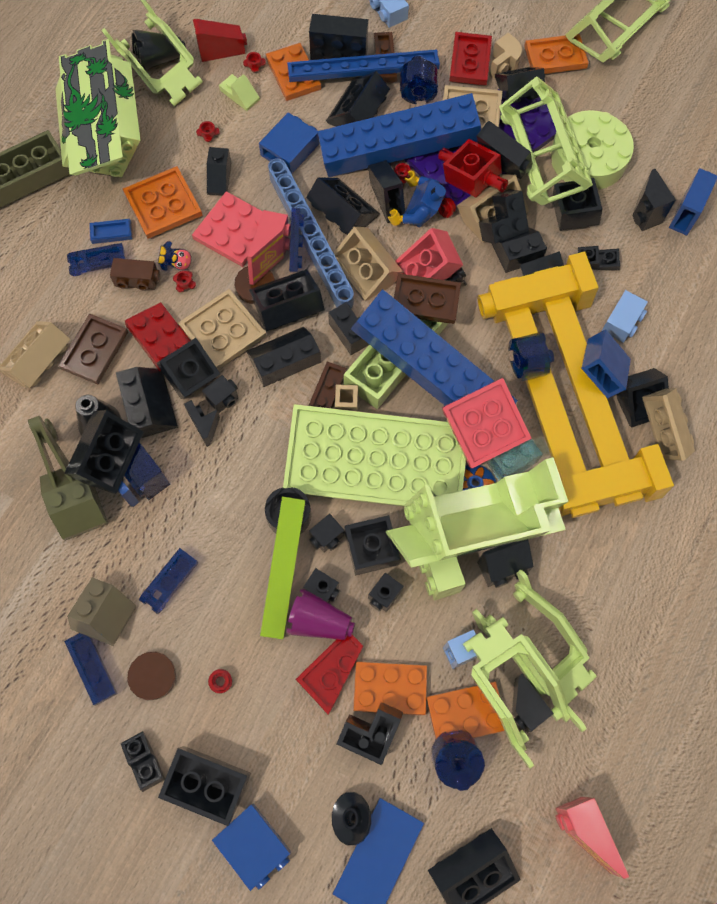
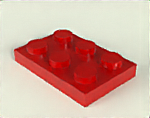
M455 32L449 81L487 85L492 36Z
M161 302L125 320L126 327L159 371L161 369L156 364L157 362L190 342V339Z

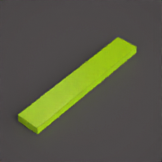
M282 496L260 636L284 639L305 500Z

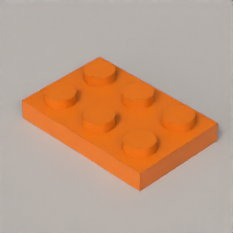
M577 34L574 39L582 43L580 34ZM566 36L525 41L524 47L530 66L544 68V74L586 69L589 62L585 51L570 42Z
M301 43L266 53V60L286 101L321 90L319 80L289 82L287 62L309 60Z
M356 662L354 711L376 713L382 702L402 711L403 714L426 715L427 666Z
M491 682L490 684L499 695L496 682ZM478 686L426 697L437 746L505 731L499 716Z

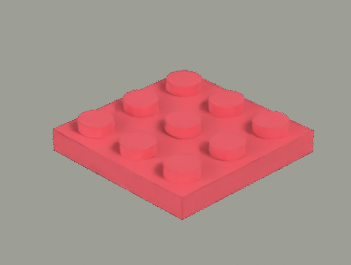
M226 191L194 231L192 237L195 241L243 267L248 261L247 255L263 211Z
M503 378L442 407V411L470 468H474L532 439Z

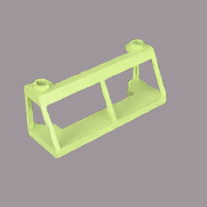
M602 0L570 29L565 36L570 42L601 62H605L609 58L613 60L621 54L620 49L622 45L657 11L661 13L670 6L668 3L670 0H647L652 5L629 27L604 12L614 0ZM598 15L603 16L624 30L613 43H611L596 22ZM590 24L608 47L601 54L596 53L574 39L577 34Z
M536 76L501 104L499 108L502 114L500 116L501 120L505 125L509 124L512 127L516 141L531 152L533 164L528 172L531 184L527 186V196L531 201L545 205L584 191L591 187L593 183L559 94ZM532 87L542 100L518 110L510 105ZM547 104L561 142L533 152L520 114ZM563 147L567 161L562 166L563 172L544 185L535 157ZM566 176L580 185V187L550 198L546 191Z

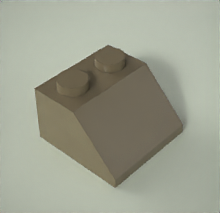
M92 577L67 616L70 629L114 646L136 609V605L113 585Z

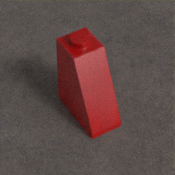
M193 19L202 62L246 54L245 45H248L246 34L241 32L240 25Z

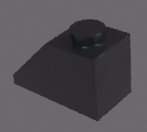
M209 147L206 163L207 195L223 196L228 191L232 164L229 148Z
M522 673L515 678L512 714L515 717L514 721L517 727L528 733L532 732L554 713Z

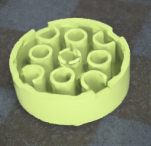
M588 110L577 112L567 117L590 178L595 179L597 188L600 190L615 184L624 174L633 154V138L627 126L608 112ZM557 131L552 145L561 142ZM563 147L550 151L551 164L557 175L563 172L562 166L567 161ZM568 176L562 179L565 182L573 181Z

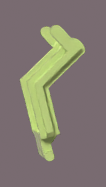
M140 0L148 11L145 14L148 19L144 23L150 30L155 27L165 35L180 54V62L160 79L151 78L128 50L130 45L125 39L121 42L118 39L114 41L105 28L101 31L109 39L117 52L127 62H131V67L152 93L161 94L166 90L172 97L169 100L170 103L175 106L187 96L182 89L186 87L191 93L203 81L199 76L194 78L189 71L194 63L193 56L171 28L154 13L147 1Z
M520 569L517 572L519 582L514 585L516 589L513 593L514 597L519 602L525 599L550 619L570 646L569 654L552 669L560 681L567 704H569L578 695L575 690L576 688L583 691L597 677L592 670L587 672L583 666L590 658L587 654V648L564 614L532 589L528 576ZM475 609L472 614L478 628L490 637L485 629L495 623L496 619L492 615L485 618ZM523 654L513 656L512 658L539 694L550 696L544 679L528 657Z
M502 617L485 629L490 636L486 639L480 632L464 642L463 646L467 652L473 650L479 660V663L472 668L471 677L499 716L511 746L530 769L534 764L524 752L527 750L525 743L529 741V738L523 730H518L512 714L488 681L491 671L516 654L527 655L546 683L554 708L551 709L554 713L552 715L556 721L562 718L565 722L571 719L581 732L587 728L568 706L558 677L530 638L521 634L512 639L505 629L508 623Z

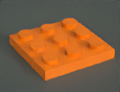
M178 166L123 188V192L147 239L203 216Z

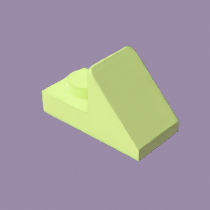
M231 74L219 85L221 92L246 111L260 100L257 92L244 74L239 78Z

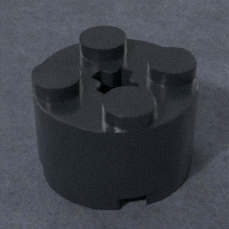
M293 487L279 488L273 491L265 504V516L271 530L274 533L277 532L283 496L305 500L300 534H302L308 528L312 517L307 496L301 490Z

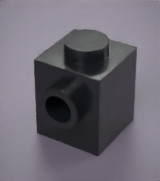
M223 375L202 390L207 402L215 410H218V413L225 408L232 407L238 399L236 391L238 387L231 379L227 380Z
M328 514L309 530L311 537L309 541L316 550L320 548L323 552H326L328 549L332 551L341 543L339 540L345 536V530L331 514Z
M317 568L314 569L303 586V589L308 590L328 603L330 601L334 603L341 592L338 589L339 582Z
M384 573L368 594L369 604L378 611L383 609L387 612L402 592L404 586L387 573Z

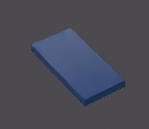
M379 798L371 814L369 834L363 842L356 845L332 894L348 904H386L424 823Z

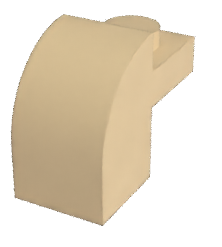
M509 32L497 40L494 45L492 56L495 59L492 61L490 75L494 79L496 73L516 70L519 65L522 47L519 41Z
M336 385L335 409L357 411L358 385Z

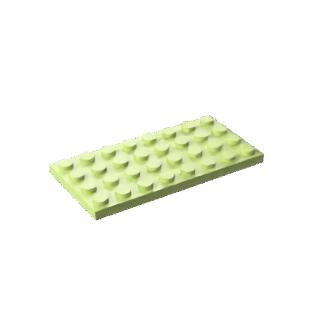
M294 404L283 488H297L305 495L405 507V503L425 485H430L433 497L463 491L466 458L448 422Z

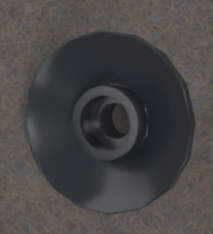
M346 792L334 804L332 827L340 842L345 845H358L369 834L371 811L362 795L356 792Z

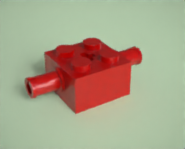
M468 139L455 153L446 148L440 150L438 159L444 161L443 168L447 183L475 198L488 186L500 192L506 190L508 180L499 176L502 173L500 154L471 139Z

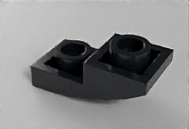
M599 246L578 247V253L585 251L592 270H620L619 248L599 250Z
M560 251L520 265L523 276L557 266H564Z
M143 731L120 743L127 763L132 768L139 789L142 792L165 780L157 758Z

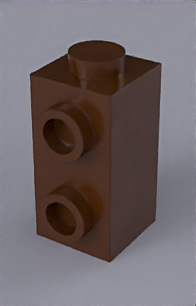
M113 258L110 278L114 286L121 289L155 290L156 282L160 281V270H157L154 261Z

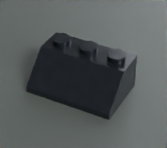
M377 71L353 79L326 119V122L337 127L373 118L378 113L377 109L380 104L386 100V95L390 90L389 86Z
M317 177L306 197L311 202L312 207L322 211L326 219L336 223L340 231L346 235L354 227L365 228L380 214L339 178Z
M307 269L249 289L266 331L277 329L285 324L296 322L299 319L325 310L321 291Z
M304 326L246 351L263 387L321 363V352L312 334Z
M134 367L116 372L128 423L144 431L142 438L178 428L165 377L161 370Z
M107 410L93 411L64 474L84 484L116 494L144 431Z
M182 746L177 748L158 798L229 826L243 797L251 773Z
M492 828L480 834L465 846L460 847L456 852L439 861L428 870L446 904H486L521 880L507 849Z

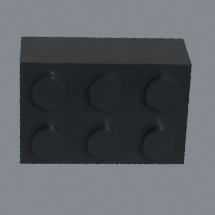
M312 14L309 28L310 60L366 56L368 50L369 19Z

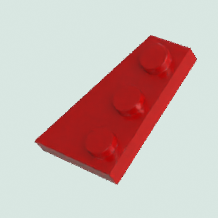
M353 635L351 637L347 636L345 640L336 639L295 679L328 715L363 649V645Z

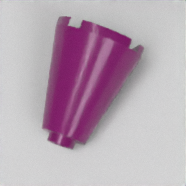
M300 589L302 597L296 596L288 622L292 623V628H287V634L345 640L347 636H352L355 623L352 622L350 615L308 590Z

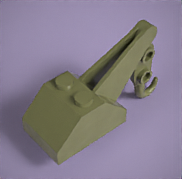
M40 415L28 419L29 427L35 437L48 473L40 476L41 495L48 515L61 538L66 541L109 524L96 488L64 474L69 461L57 444L58 435L51 421L48 418L43 421ZM44 443L49 445L61 469L54 470Z

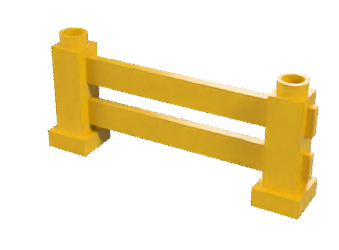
M585 251L569 255L564 266H557L537 271L533 274L494 282V284L489 285L488 293L477 296L479 311L483 319L493 317L495 323L506 322L551 457H554L569 501L559 507L561 516L571 514L572 518L598 512L599 506L614 503L615 507L640 501L643 497L645 502L661 499L674 487L659 444L641 448L635 457L629 460L607 397L581 369L587 343L575 311L590 308L599 288ZM546 311L599 459L600 468L586 471L532 317L534 313Z

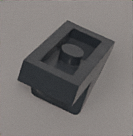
M192 400L184 403V406L205 445L208 447L211 445L220 420L218 410L204 415L199 405L195 407Z

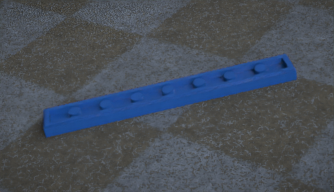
M437 49L287 62L289 82L364 76L375 71L379 74H390L440 68Z

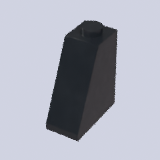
M488 121L477 134L478 143L500 154L502 171L522 179L525 173H528L532 168L531 152L495 124Z
M387 160L368 165L370 184L386 222L390 223L388 217H391V210L396 209L400 216H403L406 212L403 183Z

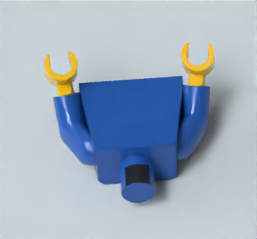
M411 170L408 171L411 178H405V180L411 187L417 184L418 186L403 216H400L396 209L390 211L391 217H388L393 226L403 222V224H414L417 227H421L437 213L446 193V189L439 181L423 176L418 178L415 172Z

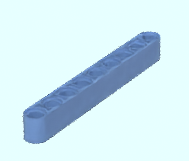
M276 158L271 160L268 164L270 181L335 306L338 307L347 302L352 309L354 304L353 289L292 174L282 159ZM342 297H347V298H349V299H347V300H342V299H340V298H342Z

